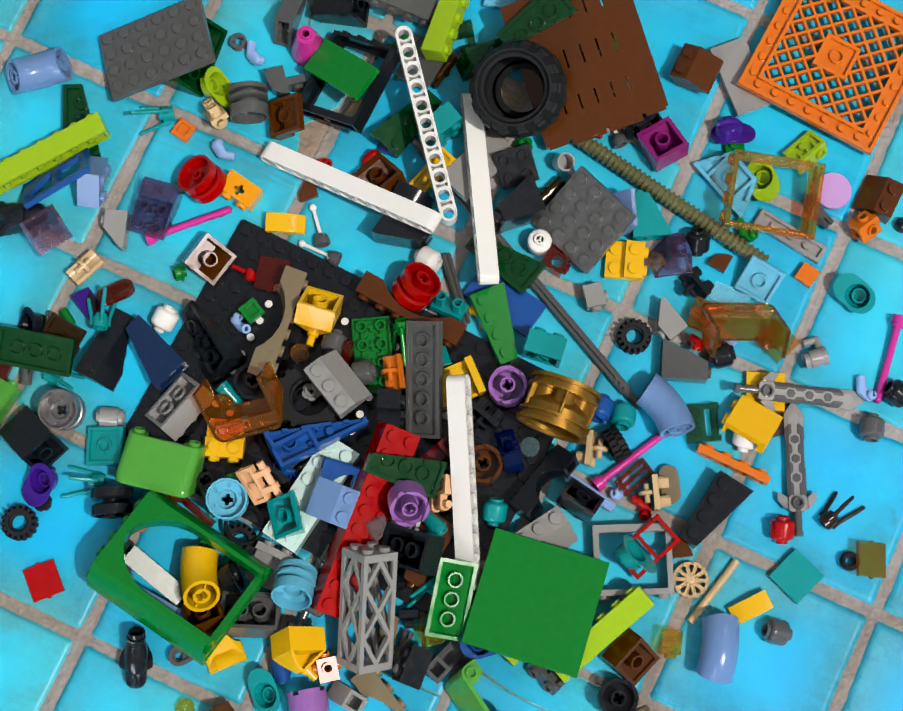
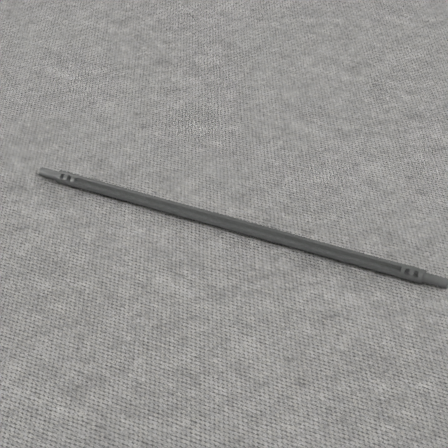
M415 136L411 143L426 163L422 144ZM452 190L453 196L471 216L470 200L466 203ZM500 233L495 235L497 242L512 248ZM537 278L530 287L618 391L625 395L636 409L640 407L636 404L638 398L630 390L631 387Z

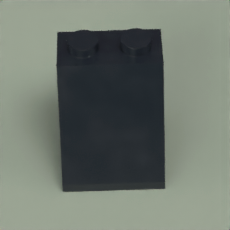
M313 0L311 16L320 23L367 28L370 5L364 0Z
M529 175L494 209L495 235L532 224L546 210L533 175Z
M383 215L372 230L373 241L376 243L414 250L429 246L433 239L431 237L432 234L387 215Z
M27 405L0 429V435L30 467L36 463H44L50 467L69 449L49 427L42 423L39 416Z

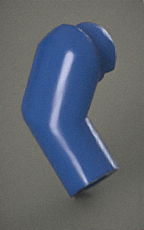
M274 463L273 468L280 472L276 463ZM291 467L280 472L289 478L292 483L299 476V472Z

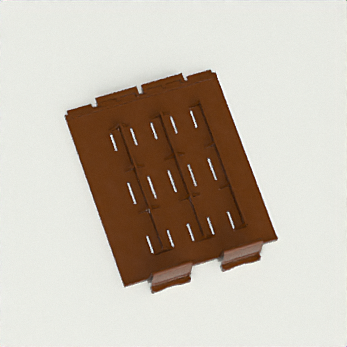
M517 0V2L501 7L500 11L505 26L533 0ZM569 0L578 12L572 14L571 18L567 17L526 39L547 48L560 61L567 78L565 107L568 114H566L563 106L559 118L553 125L551 124L542 132L546 148H550V151L570 144L569 140H573L576 145L607 134L606 127H609L612 132L643 121V114L645 113L646 116L667 109L668 102L633 0H602L603 6L600 0H584L587 12L582 0ZM612 32H613V35H614V38H615V41H616L618 50H616V47H615V44H614V41H613V38H612V35H611ZM595 38L597 39L602 56H600ZM579 44L581 45L586 62H584ZM563 50L565 51L570 68H568ZM520 69L534 109L542 99L543 83L535 72L529 69ZM626 77H628L632 91H630ZM610 82H611V84H612V86H613V89H614V92H615L616 97H614V95H613V92H612V89H611V86H610ZM594 88H595V90H596V93H597V96H598V99H599V103H598V101H597V98H596V95H595V92H594ZM577 94H579V96H580V99H581L583 108L581 107V104H580V101H579V98H578V95H577Z

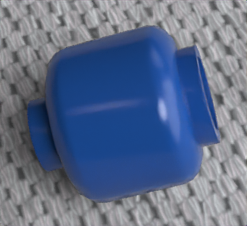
M602 393V400L600 403H597L599 408L595 411L592 419L595 423H604L611 418L614 402L607 394Z

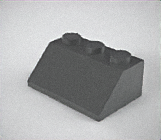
M222 591L221 605L224 617H226L242 595L240 591ZM258 592L226 635L243 638H270L271 635L280 631L282 608L273 602L271 592Z

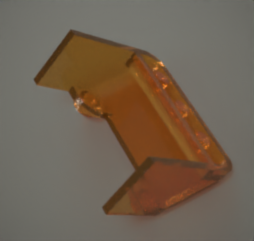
M711 302L702 304V341L711 358H715L717 348L721 347L722 341H756L762 349L770 350L775 348L780 357L785 358L791 330L773 305L767 303Z
M266 362L256 377L265 397L235 405L229 395H215L207 379L203 380L192 395L213 436L219 442H229L264 433L265 431L275 430L283 423V387L270 362Z

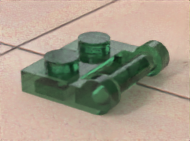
M718 402L688 404L687 407L692 414L696 426L692 431L686 433V443L722 441V436L719 435ZM704 410L710 411L711 436H706Z

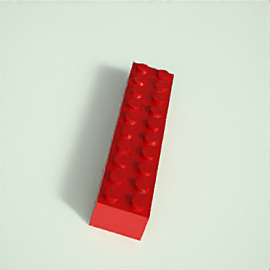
M378 421L353 487L354 490L360 492L347 528L344 529L339 526L337 528L316 587L314 588V596L310 605L312 609L339 618L342 547L350 546L351 543L363 545L367 544L368 541H377L380 545L386 523L391 517L387 495L394 483L362 471L369 452L413 457L420 441V436ZM354 571L349 582L355 594H357L359 586ZM346 603V616H347V613H348V611H349V608H348V604Z

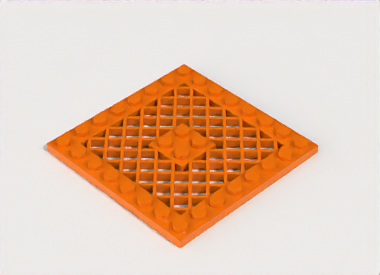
M782 0L736 85L870 155L903 93V51L900 57L897 50L903 49V13L879 0H820L816 2L807 0L808 4L801 5L803 0ZM834 2L836 9L829 11L827 4ZM822 5L824 13L817 14L815 7ZM810 9L812 16L804 17L802 10ZM851 11L853 18L846 20L843 12ZM796 13H798L800 19L793 20ZM838 14L840 21L833 23L831 16ZM826 17L828 25L821 26L819 19ZM867 19L869 27L862 28L860 21ZM814 20L816 28L809 29L806 22ZM855 23L857 30L850 32L847 24ZM802 24L804 31L796 33L794 25ZM843 26L845 33L838 35L835 27ZM788 28H790L791 34L784 36ZM883 28L885 36L879 37L876 30ZM830 29L831 33L828 32L825 37L823 31ZM871 31L873 39L866 40L864 33ZM818 32L820 40L813 41L811 34ZM859 34L861 42L854 44L852 36ZM806 35L808 43L800 44L798 37ZM900 37L902 44L895 46L893 38ZM794 39L796 46L788 48L786 40ZM888 40L890 47L883 49L881 41ZM780 43H781L782 46H783V49L776 51L777 48H778V46H779ZM875 43L878 51L870 52L868 45ZM822 44L817 52L815 46ZM863 46L865 54L859 55L862 49L858 47ZM810 47L812 55L805 56L802 49ZM798 51L800 58L792 60L790 52ZM892 52L894 59L887 61L885 53ZM785 54L787 61L780 63L778 55ZM880 55L882 63L875 64L873 56ZM773 58L775 65L768 66ZM867 58L870 66L862 67L860 60ZM814 59L811 63L813 68L809 69L807 61ZM802 62L804 70L797 72L794 64ZM854 63H856L857 69L851 71ZM895 64L891 72L889 65ZM789 66L792 73L784 75L782 67ZM884 67L886 75L879 76L877 68ZM777 69L779 77L772 78L769 71ZM872 70L874 78L867 80L864 72ZM818 71L821 79L813 81L811 73ZM806 74L808 82L801 84L798 76ZM860 74L862 81L855 83L852 75ZM794 78L796 85L788 87L786 79ZM846 78H848L849 85L842 86L841 82L844 83ZM885 79H888L887 82H886V84H885L884 87H883L881 81H882V80H885ZM835 80L837 88L830 89L828 81ZM876 82L878 90L871 92L869 84ZM822 83L825 91L817 93L815 85ZM864 86L866 93L859 95L856 87ZM810 87L812 94L805 96L803 88ZM851 89L854 96L846 98L844 90ZM839 92L841 100L834 102L832 94ZM827 95L829 103L822 105L819 97ZM879 95L875 103L873 96ZM868 97L870 105L863 107L861 99ZM856 101L858 109L851 110L848 103ZM843 104L846 112L838 114L836 106ZM871 110L867 118L865 111ZM860 113L862 121L855 122L853 114Z

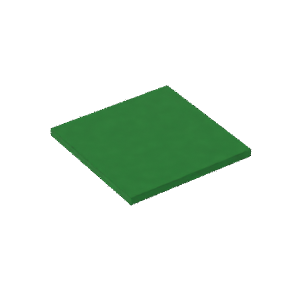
M495 528L461 643L577 678L610 563Z

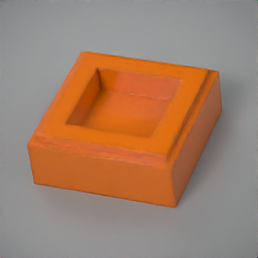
M181 117L170 132L184 143H187L197 128Z
M804 262L794 276V279L810 288L821 272L807 262Z

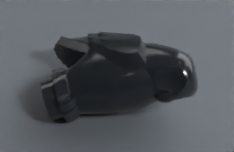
M0 201V237L29 230L43 222L48 216L46 206L37 203L26 209L23 203L6 204L4 201Z
M134 626V628L129 629L126 636L127 642L120 655L119 667L125 670L127 686L138 689L146 683L147 670L153 667V657L146 643L145 629L141 628V626Z

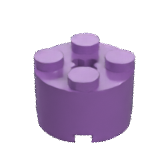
M505 365L497 368L491 374L488 381V393L491 400L497 406L505 408L514 407L525 397L527 380L524 373L519 369ZM505 383L511 386L510 390L503 388Z
M398 480L388 492L387 503L389 511L398 525L412 527L427 518L430 506L423 485L412 480Z
M326 686L286 693L289 711L330 710Z

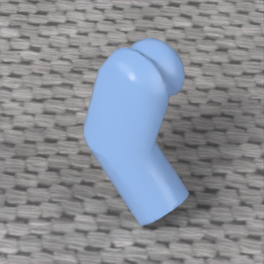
M215 139L212 142V150L219 159L235 161L236 152L225 150L221 139Z
M235 312L233 317L230 318V322L238 332L249 333L251 331L250 325L242 323L243 315Z
M856 376L857 394L865 401L875 400L877 393L875 390H870L866 387V376Z

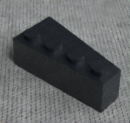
M720 470L678 537L694 549L754 491Z

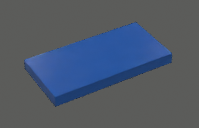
M476 274L464 291L463 296L469 299L471 294L497 284L479 285ZM499 276V283L504 282L512 328L526 337L530 328L537 322L547 305L528 292L522 295Z

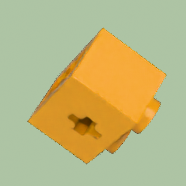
M231 169L226 175V185L220 195L228 201L230 199L235 201V205L241 210L245 211L247 209L249 212H252L263 197V190Z

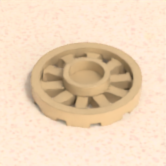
M684 562L673 572L674 589L684 598H697L704 594L708 588V573L699 563ZM689 565H693L692 572L690 571ZM683 566L686 569V573L683 570H681ZM699 567V568L701 569V571H700L699 573L695 574L697 568ZM680 573L683 577H677L676 574ZM701 575H705V579H700L698 577H700ZM676 581H682V584L676 585ZM698 583H705V586L702 587ZM685 586L686 588L682 593L680 589ZM695 587L700 590V593H696ZM690 588L692 591V595H688V591Z

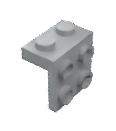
M265 539L264 542L258 540L254 556L274 569L262 587L272 591L279 563L286 559L295 558L292 556L293 552L282 548L280 551L274 548V543ZM246 571L245 579L252 582L255 575Z

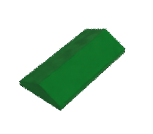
M441 557L437 575L435 576L424 636L460 641L468 620L478 563L457 558Z

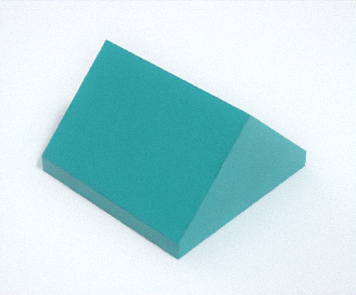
M294 491L266 501L275 540L305 533L297 495Z

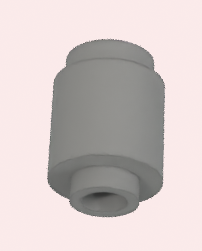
M101 407L96 412V422H99L100 426H124L125 410Z

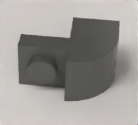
M283 65L265 69L269 88L279 98L290 95V91H302L306 84L304 74L286 78Z

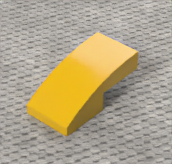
M266 212L265 231L267 233L305 235V215Z
M763 590L728 609L732 615L738 617L740 625L774 608V605L766 590Z

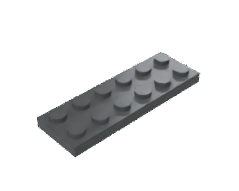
M406 321V431L421 438L442 439L443 321Z

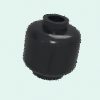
M702 227L691 228L685 235L686 251L695 257L702 256L703 253L708 252L710 249V234Z
M727 342L710 346V353L706 354L709 365L713 364L716 369L731 366L734 360H736L733 345H729Z
M899 379L891 380L883 390L885 400L895 407L901 408L903 407V381Z

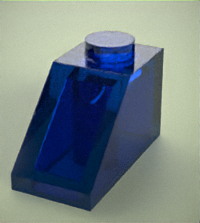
M510 429L495 433L505 473L509 474L524 470L522 453L514 430Z

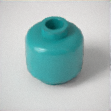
M621 401L614 405L610 422L619 431H628L635 425L636 408L627 401Z
M489 497L488 500L483 502L481 518L487 522L488 526L498 527L499 523L506 521L508 505L502 498Z

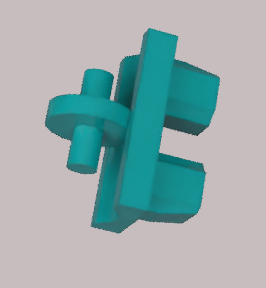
M440 290L431 303L430 309L444 315V317H452L461 322L463 316L469 310V305L465 304L463 299H453L446 292Z

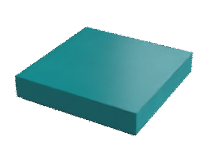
M88 426L85 465L118 466L125 446L126 427Z
M795 548L768 577L795 604H798L824 575Z

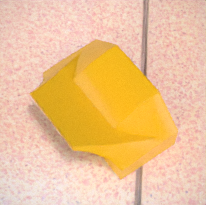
M226 635L208 658L206 664L210 674L213 675L248 660L242 642Z

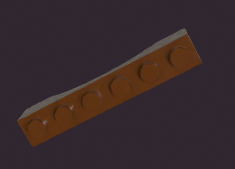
M366 271L355 290L359 300L365 303L368 301L373 303L374 308L381 312L387 311L391 313L390 316L394 319L406 317L410 321H443V346H446L448 349H451V347L456 349L467 330V325L452 317L429 318L408 311L391 296L384 280Z

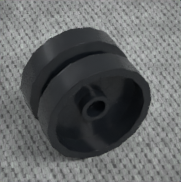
M122 485L91 488L90 499L101 503H96L90 507V516L92 518L117 519L130 515L134 510V505L124 501L134 498V488Z

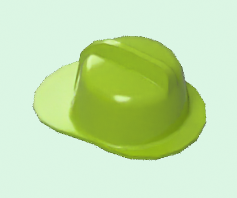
M216 66L209 67L205 75L199 79L201 90L205 96L214 98L224 107H229L232 103L229 101L228 87L232 83L220 68Z
M764 159L753 160L747 166L758 178L753 195L761 202L771 201L780 191L779 178L768 161Z

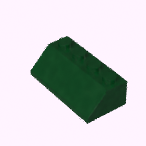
M206 18L217 61L228 31ZM216 62L164 83L175 90L202 98L204 93L201 90L199 79L205 75L209 67L215 66Z

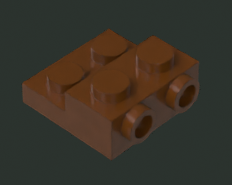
M296 92L268 102L271 138L284 140L295 136L296 132L305 130L301 93Z

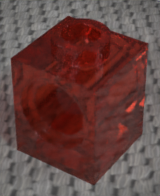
M552 246L541 261L547 265L545 270L558 278L562 274L566 275L571 267L569 265L571 258ZM559 260L562 265L555 267L552 265V261Z

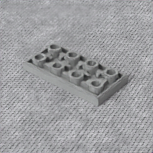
M745 37L710 48L709 52L724 62L719 71V76L737 117L772 105L770 102L736 85L752 57Z
M488 129L485 132L489 177L491 180L498 173L493 154L513 147L496 132ZM464 152L447 168V173L452 190L467 203L470 200L466 154ZM439 176V178L442 181H444L445 178L443 176Z

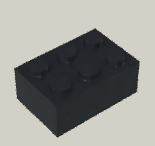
M387 521L381 545L390 546V549L398 552L397 567L420 575L436 576L446 537L413 526L404 527L396 522Z

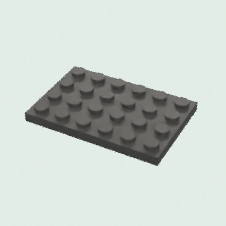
M185 0L99 36L110 91L115 102L216 62L202 0Z

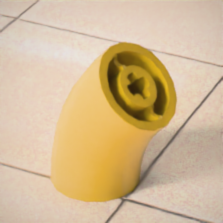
M186 546L181 549V594L184 605L194 612L210 610L220 599L221 593L218 585L219 553L214 549L201 546Z

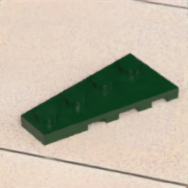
M82 84L63 85V129L90 114ZM98 144L89 149L90 156L101 157Z
M428 90L427 93L433 113L442 104V101ZM408 104L368 134L396 159L418 133L412 104ZM425 105L417 106L418 110H425L427 108Z
M472 237L465 248L475 256L474 237ZM496 241L499 276L523 295L545 270L547 265Z
M369 452L362 471L392 483L398 480L416 481L423 485L427 497L434 499L448 462Z

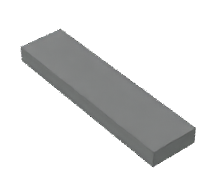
M762 208L752 224L816 265L828 248Z

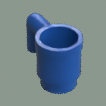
M274 660L269 661L276 683L291 681L290 675L292 673L290 670L279 665Z

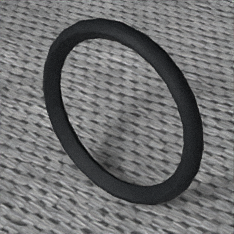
M248 505L247 508L255 511L261 520L260 532L254 539L250 541L236 540L229 533L228 521H224V530L227 537L238 545L253 544L263 535L262 530L265 527L264 516L259 509L252 505Z

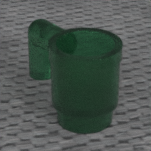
M471 19L463 21L458 29L457 39L467 38L468 40L467 45L459 46L461 53L466 48L476 45Z

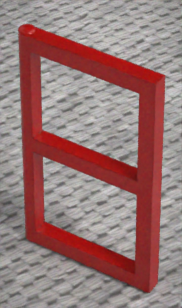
M656 514L632 536L634 540L637 538L655 558L653 560L654 563H657L681 541L659 514ZM655 520H658L675 539L659 555L640 536ZM628 569L637 580L647 572L643 569L637 574L635 570Z

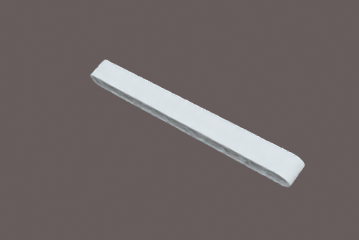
M400 26L395 32L396 44L438 212L443 217L441 222L444 225L451 226L457 221V208L411 29L407 26ZM401 35L409 36L405 40L399 38ZM406 52L413 53L411 57L404 56ZM412 69L418 71L415 75L408 73ZM415 87H420L422 91L416 93L412 91V89ZM425 105L427 108L425 110H418L417 106ZM424 122L431 124L429 128H423L421 125ZM428 140L435 141V144L433 146L426 145V142ZM432 158H438L440 162L438 164H432L430 160ZM436 176H443L445 178L442 182L435 181ZM441 194H447L449 195V198L447 200H441L439 196ZM452 212L454 216L452 218H445L444 213Z
M461 93V113L478 284H499V266L485 128L482 120L475 114L471 105V94Z
M269 141L260 155L262 161L275 168L426 233L433 234L443 218L435 210L275 142Z
M468 374L448 375L446 378L455 558L479 564L474 590H477L481 578L471 380Z

